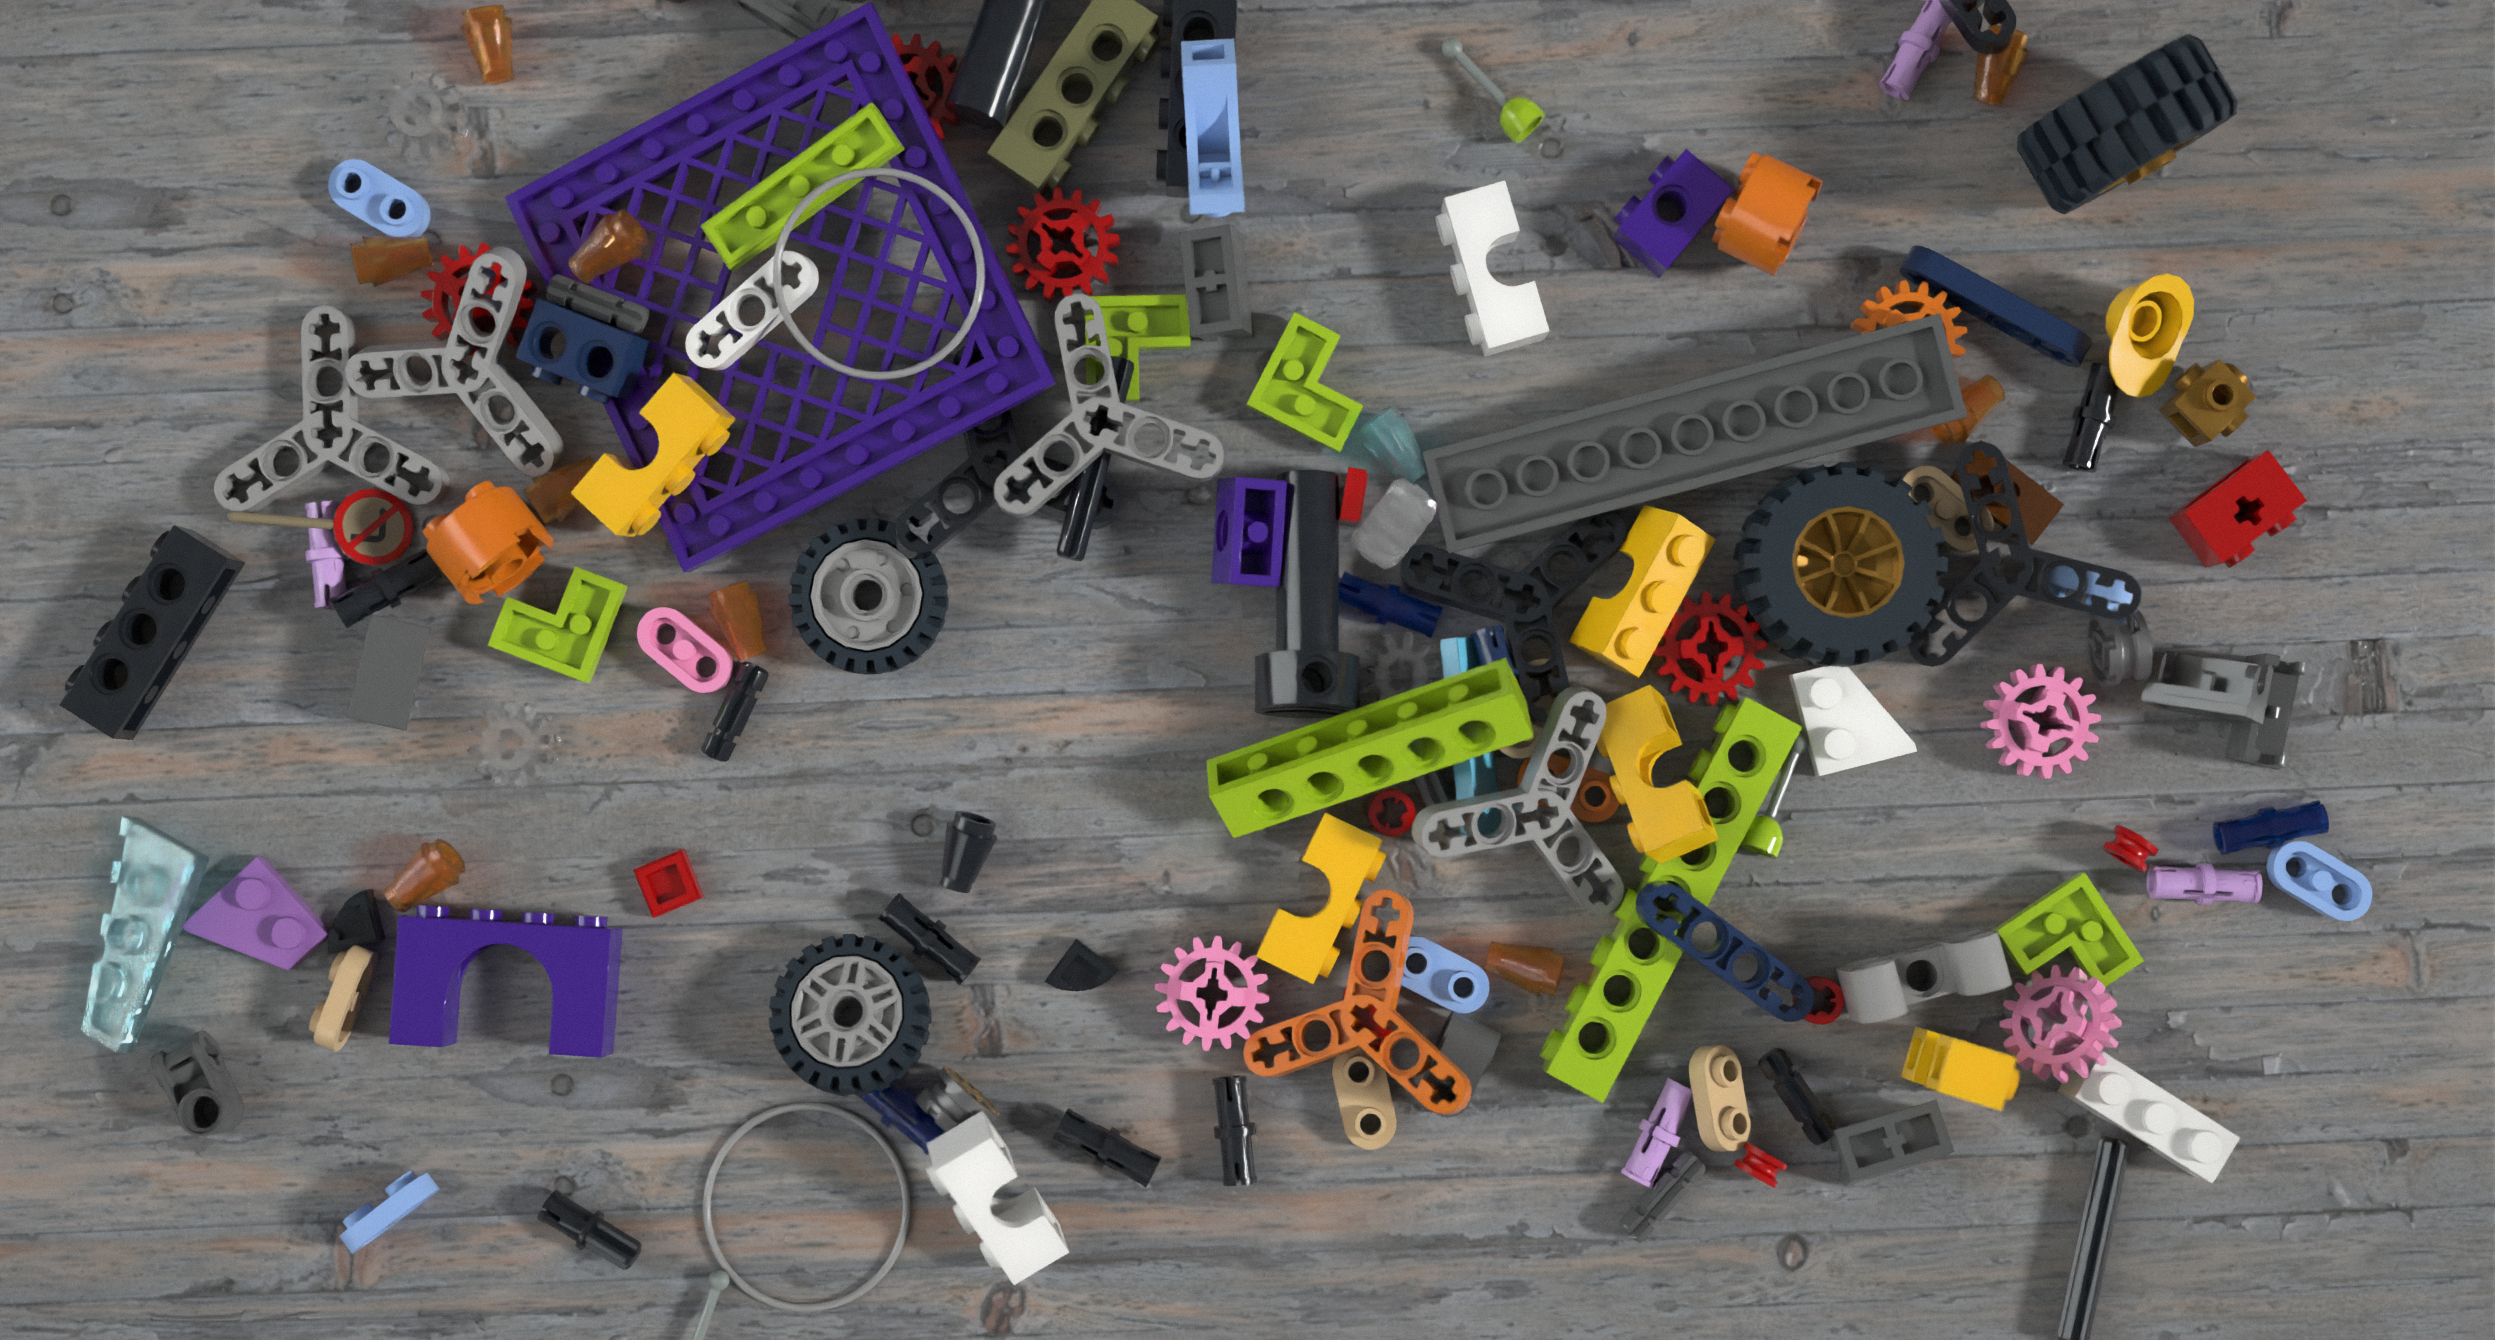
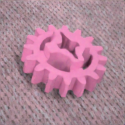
M2043 664L2030 666L2029 678L2022 669H2016L2010 672V679L2013 685L2003 681L1996 682L1993 685L2000 698L1999 700L1984 701L1983 707L1994 713L1992 720L1981 722V728L1994 731L1995 737L1990 739L1985 745L1987 749L2002 748L2004 753L1998 762L2001 766H2009L2017 761V775L2022 777L2029 776L2035 767L2038 778L2047 779L2052 776L2053 766L2060 774H2068L2072 772L2070 758L2078 762L2086 761L2089 758L2082 745L2083 743H2098L2099 737L2088 731L2089 724L2101 721V715L2088 713L2086 706L2096 700L2094 694L2081 696L2077 692L2083 683V679L2075 677L2066 682L2063 681L2065 668L2060 666L2053 667L2046 676ZM2039 686L2038 691L2034 692L2031 701L2027 703L2014 701L2023 691ZM2064 700L2071 709L2073 720L2070 719L2063 705ZM2042 713V719L2049 722L2050 726L2058 729L2039 731V724L2032 721V718L2024 716V714ZM2008 723L2012 725L2018 737L2017 744L2010 734ZM2056 740L2067 742L2055 754L2042 757L2043 753L2048 751L2050 743Z
M1215 935L1212 947H1205L1199 936L1194 937V951L1189 954L1185 949L1177 946L1174 949L1179 960L1177 965L1163 962L1161 969L1170 976L1169 981L1155 984L1156 991L1167 994V1000L1162 1001L1156 1006L1157 1012L1171 1011L1173 1015L1166 1025V1029L1172 1031L1179 1026L1184 1028L1185 1032L1182 1043L1188 1045L1194 1036L1202 1037L1204 1051H1209L1212 1039L1220 1038L1225 1049L1231 1048V1034L1235 1032L1247 1040L1250 1037L1249 1030L1245 1025L1247 1021L1251 1020L1262 1023L1264 1019L1262 1014L1255 1009L1256 1003L1269 1002L1268 994L1257 991V985L1268 980L1267 974H1253L1251 970L1258 961L1256 954L1250 955L1245 959L1241 958L1239 953L1242 942L1238 940L1229 950L1222 948L1221 935ZM1201 958H1206L1205 970L1196 978L1179 979L1182 972L1191 963ZM1225 960L1238 967L1246 979L1247 986L1234 984L1224 972ZM1215 967L1217 968L1216 979L1219 980V988L1227 990L1228 995L1227 998H1218L1216 1006H1213L1212 1017H1208L1206 998L1203 995H1197V987H1206L1208 979L1212 976V968ZM1177 999L1190 1001L1200 1013L1199 1025L1185 1016ZM1245 1006L1242 1013L1234 1021L1225 1026L1218 1027L1219 1015L1229 1007Z
M2053 965L2051 977L2046 979L2035 970L2032 972L2034 983L2032 986L2027 988L2018 982L2014 986L2021 995L2018 1001L2005 1000L2003 1006L2012 1013V1018L2000 1021V1028L2007 1034L2012 1035L2003 1044L2012 1054H2017L2016 1063L2025 1071L2033 1068L2032 1073L2040 1080L2046 1081L2051 1072H2053L2054 1077L2061 1083H2068L2071 1070H2075L2085 1079L2089 1077L2087 1067L2089 1062L2093 1060L2101 1066L2107 1063L2104 1056L2100 1053L2103 1047L2117 1048L2118 1042L2108 1034L2109 1030L2122 1026V1021L2115 1014L2109 1013L2118 1004L2109 993H2103L2106 987L2095 976L2087 980L2088 976L2080 968L2074 967L2069 976H2067L2066 972L2059 965ZM2085 999H2087L2091 1007L2092 1022L2087 1021L2085 1018L2088 1008L2084 1004ZM2029 1026H2032L2035 1030L2032 1040L2036 1044L2035 1049L2029 1038Z

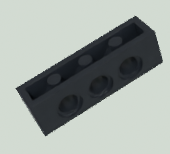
M1163 0V27H1172V47L1162 46L1161 78L1170 79L1169 98L1159 99L1158 127L1159 130H1168L1167 150H1157L1156 181L1166 182L1167 197L1189 198L1187 150L1180 144L1181 138L1186 134L1184 93L1182 91L1181 41H1185L1186 35L1191 30L1203 28L1213 35V40L1234 39L1236 46L1237 0Z
M173 525L170 531L160 535L151 549L150 556L152 560L142 576L135 577L124 590L122 595V602L124 604L114 620L106 622L96 634L93 641V646L96 648L85 665L75 669L65 684L67 694L60 703V706L113 739L133 740L245 564L244 561L194 530ZM181 573L185 579V589L178 598L174 599L170 594L169 585L172 578L176 574ZM152 617L156 623L157 632L154 639L146 644L141 636V629L144 622ZM123 662L128 669V678L126 683L121 688H118L113 681V672L116 666Z

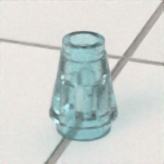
M1393 406L1382 410L1358 429L1365 439L1361 444L1397 479H1400L1404 486L1413 483L1427 472L1423 453L1404 413L1398 415Z

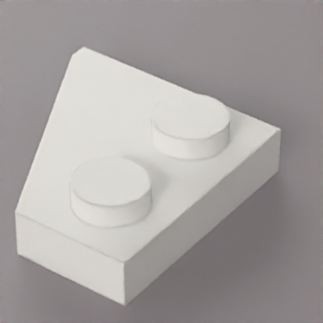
M1820 667L1789 675L1804 736L1809 743L1808 751L1815 777L1917 752L1916 745L1849 667Z

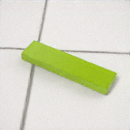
M871 102L700 226L728 269L735 272L778 241L791 213L815 188L847 172L866 168H880L905 150V148L877 106ZM866 177L843 182L822 193L801 213L791 231Z

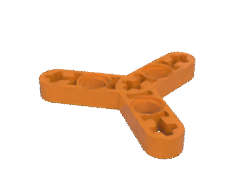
M1378 890L1365 900L1361 910L1344 1000L1260 1029L1250 1035L1245 1042L1243 1055L1247 1067L1253 1073L1263 1077H1280L1362 1048L1432 1112L1451 1115L1459 1113L1467 1106L1471 1099L1472 1091L1468 1077L1396 1011L1414 917L1412 905L1404 895L1392 890ZM1388 900H1392V908L1400 911L1398 921H1389L1385 937L1396 939L1395 947L1381 942H1369L1371 933L1382 936L1384 923L1383 920L1376 917L1377 908H1386ZM1376 951L1384 952L1391 962L1388 976L1379 982L1371 981L1364 971L1366 958ZM1375 1006L1377 1011L1373 1018L1385 1030L1390 1031L1393 1023L1398 1026L1397 1030L1385 1037L1379 1050L1375 1047V1044L1383 1038L1372 1029L1363 1028L1359 1031L1357 1028L1361 1022L1360 1017L1356 1014L1359 1008L1371 1010ZM1315 1021H1323L1331 1030V1040L1325 1049L1316 1052L1308 1047L1305 1041V1033L1310 1024ZM1289 1030H1292V1040L1287 1035ZM1403 1039L1414 1041L1420 1052L1417 1064L1407 1070L1397 1067L1392 1057L1393 1048ZM1266 1040L1272 1045H1284L1293 1041V1045L1301 1058L1296 1060V1052L1288 1050L1274 1057L1275 1066L1272 1067L1269 1062L1260 1061L1258 1053L1265 1050L1264 1041ZM1432 1059H1435L1438 1064L1429 1070L1441 1080L1448 1081L1453 1077L1456 1081L1452 1090L1457 1097L1453 1102L1443 1099L1438 1103L1435 1097L1438 1095L1439 1090L1428 1079L1422 1078L1419 1086L1414 1083L1415 1078L1427 1071Z

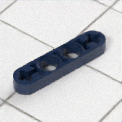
M1917 245L1912 246L1899 272L1902 276L1918 286L1923 281L1927 282L1928 292L1934 295L1945 291L1947 293L1945 301L1959 307L1961 310L2059 363L2071 367H2080L2093 343L2092 339L2081 330L1929 248Z
M1665 881L1651 882L1640 890L1636 898V911L1638 917L1645 925L1766 1013L1785 1022H1796L1803 1019L1810 1012L1814 1003V993L1811 985L1805 978L1686 891ZM1671 894L1668 900L1669 906L1686 916L1680 924L1662 914L1654 918L1658 909L1652 903L1657 896L1667 898ZM1711 922L1715 926L1717 939L1710 949L1698 951L1692 943L1694 928L1700 923ZM1752 952L1757 958L1758 969L1751 979L1739 981L1733 972L1735 959L1742 953ZM1770 979L1782 987L1792 988L1791 994L1796 998L1792 1006L1787 1004L1781 1005L1782 999L1780 996L1764 987Z

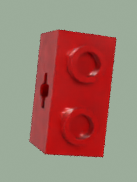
M2266 450L2247 458L2169 516L2168 519L2205 568L2223 563L2230 568L2255 551L2251 542L2264 532L2271 537L2291 525L2297 519L2293 511L2307 500L2271 452ZM2242 504L2246 512L2240 517L2242 522L2238 523L2234 515L2240 510L2238 505Z

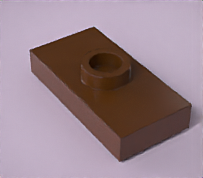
M1983 451L1974 453L1975 462L1967 465V471L1969 474H1978L1981 477L1984 489H1973V496L1978 500L1987 494L2005 493L2004 482L2002 481L1998 485L1992 486L1989 477V470L1997 467L1995 457L1986 458ZM2007 460L2030 546H2032L2064 504ZM1956 468L1950 478L1960 485ZM1993 501L1986 505L1993 517V521L2003 529H2006L2012 519L2009 507L1999 501ZM2017 532L2012 535L2019 540Z

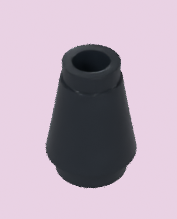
M956 811L953 821L947 822L942 876L940 880L941 886L956 892H970L972 883L975 882L997 840V836L993 834L996 823L993 820L971 812Z

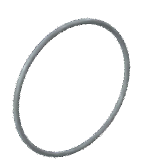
M866 168L854 170L836 176L815 188L796 206L787 219L778 239L774 255L773 285L780 313L792 335L806 351L826 366L849 376L862 379L886 380L906 377L923 371L942 360L953 351L971 328L981 305L984 291L985 269L982 248L976 231L963 209L951 196L934 183L923 177L897 169ZM867 176L896 177L919 184L930 190L950 206L959 217L973 246L977 270L976 290L972 306L964 324L955 337L938 353L908 368L885 372L863 371L845 366L828 358L808 342L799 331L787 309L781 284L782 256L794 223L807 206L822 193L838 184L855 178Z
M803 1102L775 1107L755 1116L742 1125L730 1136L715 1157L706 1180L703 1195V1220L706 1236L721 1268L728 1273L729 1278L739 1288L753 1298L767 1305L795 1312H814L836 1308L859 1298L872 1289L887 1274L898 1258L906 1239L910 1221L911 1201L907 1177L902 1163L890 1143L875 1127L858 1115L845 1109L822 1103ZM802 1110L822 1111L841 1116L856 1123L871 1134L886 1151L895 1167L903 1200L899 1235L890 1256L880 1270L867 1283L848 1295L835 1300L814 1304L784 1302L771 1298L748 1285L736 1274L724 1258L716 1241L711 1220L713 1184L719 1167L732 1146L757 1124L779 1114Z

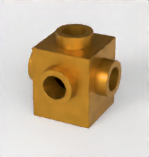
M2218 359L2203 367L2198 363H2194L2184 371L2172 384L2178 391L2158 411L2194 447L2212 441L2219 433L2224 437L2233 433L2249 417L2244 409L2257 396L2247 387L2249 381L2237 367L2230 363L2224 364Z

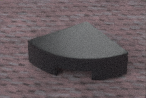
M373 889L361 891L344 903L345 905L340 909L332 927H330L328 950L329 954H335L350 950L354 945L364 946L386 940Z
M1076 939L1044 982L1060 990L1086 991L1103 985L1119 969L1079 939Z

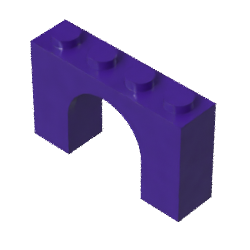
M417 905L416 914L399 916L389 1044L445 1047L456 1044L460 990L467 968L487 948L496 944H508L522 948L532 954L542 964L549 976L553 993L549 1054L599 1058L613 1054L623 927L607 926L608 917L575 915V924L554 923L555 913L525 911L522 912V921L502 920V910L470 908L469 917L449 916V906Z

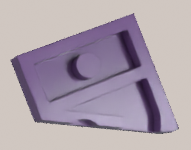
M264 856L256 857L181 925L186 932L285 970H293L298 967L328 939L330 930Z

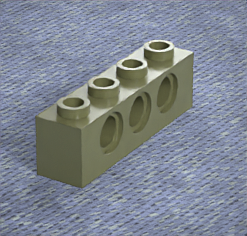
M1092 0L987 151L991 164L1034 194L1039 193L1042 197L1045 196L1050 188L1054 190L1055 187H1061L1073 167L1068 161L1079 145L1087 148L1095 139L1102 126V122L1098 118L1108 103L1116 106L1126 94L1132 82V79L1127 76L1138 60L1146 63L1157 49L1161 41V36L1157 34L1159 31L1158 16L1135 0ZM1112 41L1120 45L1122 51L1114 60L1102 61L1093 54L1095 48L1102 42ZM1077 83L1085 84L1093 90L1090 98L1081 104L1070 103L1064 98L1066 90ZM1045 126H1055L1063 132V135L1056 145L1044 147L1035 142L1037 132Z

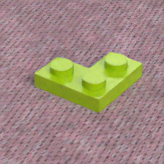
M1186 294L1090 296L1099 304L1102 311L1110 355L1126 358L1134 363V371L1125 403L1140 402L1139 351L1191 350V333ZM1085 315L1086 345L1100 346L1101 343L1099 339H1096L1091 343L1088 342L1086 322L1089 320H1093L1094 316ZM1086 357V385H1093L1102 379L1104 366L1098 359Z
M1294 312L1246 407L1340 454L1364 406L1318 382L1341 335Z
M575 566L556 615L519 600L506 597L487 646L590 684L628 586Z
M2078 872L1993 929V931L1998 932L2002 946L2020 973L2028 975L2065 949L2069 950L2081 970L2088 976V980L2095 976L2105 987L2144 962L2085 872Z

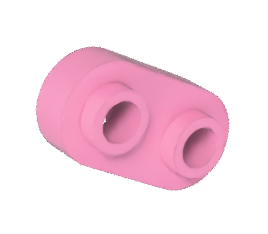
M659 607L647 612L640 620L637 628V639L642 650L689 689L710 694L722 690L730 682L734 672V663L728 650L682 612L668 607ZM666 625H672L676 631L675 639L669 644H663L659 638L660 630ZM706 658H712L716 663V671L710 677L702 676L699 670L700 663Z

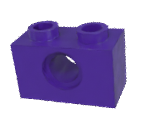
M1687 149L1676 161L1667 155L1647 179L1654 187L1641 201L1633 195L1614 218L1621 226L1612 239L1658 278L1665 273L1734 191L1732 186ZM1660 200L1675 202L1681 210V219L1676 222L1663 220L1657 213L1656 202Z
M1244 477L1218 478L1211 583L1280 587L1287 481Z

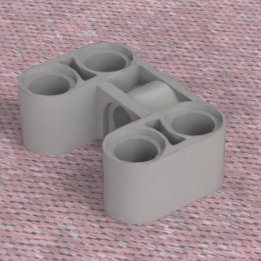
M1987 929L1966 931L1937 940L1938 942L1886 956L1861 959L1836 967L1850 1020L1860 1024L1881 1022L1908 1013L1906 1005L1951 993L1973 996L2011 986L2012 981L1998 932ZM1921 960L1927 968L1928 976L1926 982L1921 987L1913 989L1906 980V972L1911 963Z

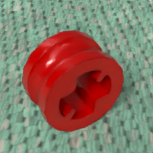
M1390 789L1381 791L1373 797L1369 803L1367 814L1369 823L1375 831L1382 835L1394 837L1402 835L1410 829L1415 820L1416 811L1413 801L1407 794L1399 790ZM1390 797L1394 798L1393 804H1397L1400 800L1406 808V812L1399 816L1401 825L1392 829L1389 828L1390 822H1386L1383 826L1377 819V814L1383 810L1381 801Z
M2116 825L2113 833L2116 835L2115 839L2112 842H2105L2102 847L2103 850L2129 868L2144 873L2148 868L2145 864L2146 858L2155 856L2158 848L2134 831Z
M1811 976L1805 978L1812 989L1816 991H1822L1825 987L1828 989L1831 996L1825 997V1000L1831 1001V1005L1827 1011L1815 1009L1811 1013L1809 1012L1803 1019L1820 1025L1833 1022L1844 1009V996L1841 988L1837 983L1825 977ZM1793 996L1792 1002L1794 1004L1796 998Z
M1746 1141L1743 1146L1746 1151L1745 1156L1742 1159H1736L1733 1165L1767 1185L1776 1188L1778 1184L1775 1177L1776 1173L1780 1170L1785 1171L1788 1165Z

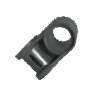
M1451 1011L1442 1027L1435 1047L1468 1077L1472 1088V1098L1481 1076L1487 1070L1494 1056L1501 1032L1455 1011ZM1432 1059L1423 1079H1428L1434 1085L1436 1082L1445 1084L1447 1081L1438 1079L1429 1071L1438 1064L1435 1059ZM1454 1078L1451 1087H1453V1085L1456 1083ZM1438 1095L1435 1097L1437 1102L1439 1101ZM1466 1106L1464 1109H1462L1459 1113H1455V1114H1451V1115L1439 1114V1113H1435V1114H1437L1438 1116H1443V1117H1453V1116H1457V1115H1459L1460 1113H1462L1463 1111H1465V1109L1467 1108V1106Z
M200 1030L192 1035L191 1042L168 1054L160 1051L151 1057L154 1075L166 1092L179 1119V1123L186 1132L193 1136L203 1137L228 1132L239 1125L244 1115L243 1099L239 1095L225 1066V1060L218 1044L209 1033ZM209 1098L214 1099L219 1109L218 1118L214 1124L210 1123L204 1115V1105Z

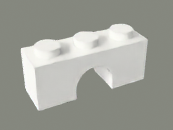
M1505 180L1445 197L1441 207L1442 214L1435 216L1436 225L1443 246L1451 244L1457 264L1451 265L1450 271L1458 296L1467 295L1472 314L1465 315V323L1472 345L1481 344L1484 357L1544 340L1549 333V327L1535 281L1518 286L1503 285L1490 275L1486 266L1487 253L1496 246L1515 241L1520 231Z
M2103 1051L2100 1053L2104 1056L2107 1063L2101 1066L2093 1060L2087 1064L2089 1077L2084 1079L2075 1070L2070 1071L2068 1083L2061 1084L2057 1090L2059 1093L2099 1118L2132 1134L2148 1145L2147 1148L2194 1177L2213 1184L2240 1140V1137Z
M983 1111L927 1143L932 1165L927 1167L926 1171L932 1184L941 1196L947 1193L951 1194L957 1203L953 1206L957 1219L967 1234L976 1231L983 1242L979 1244L980 1249L994 1272L1002 1268L1013 1285L1069 1253L1059 1222L1035 1187L1012 1199L993 1197L997 1189L1018 1176L1008 1147Z

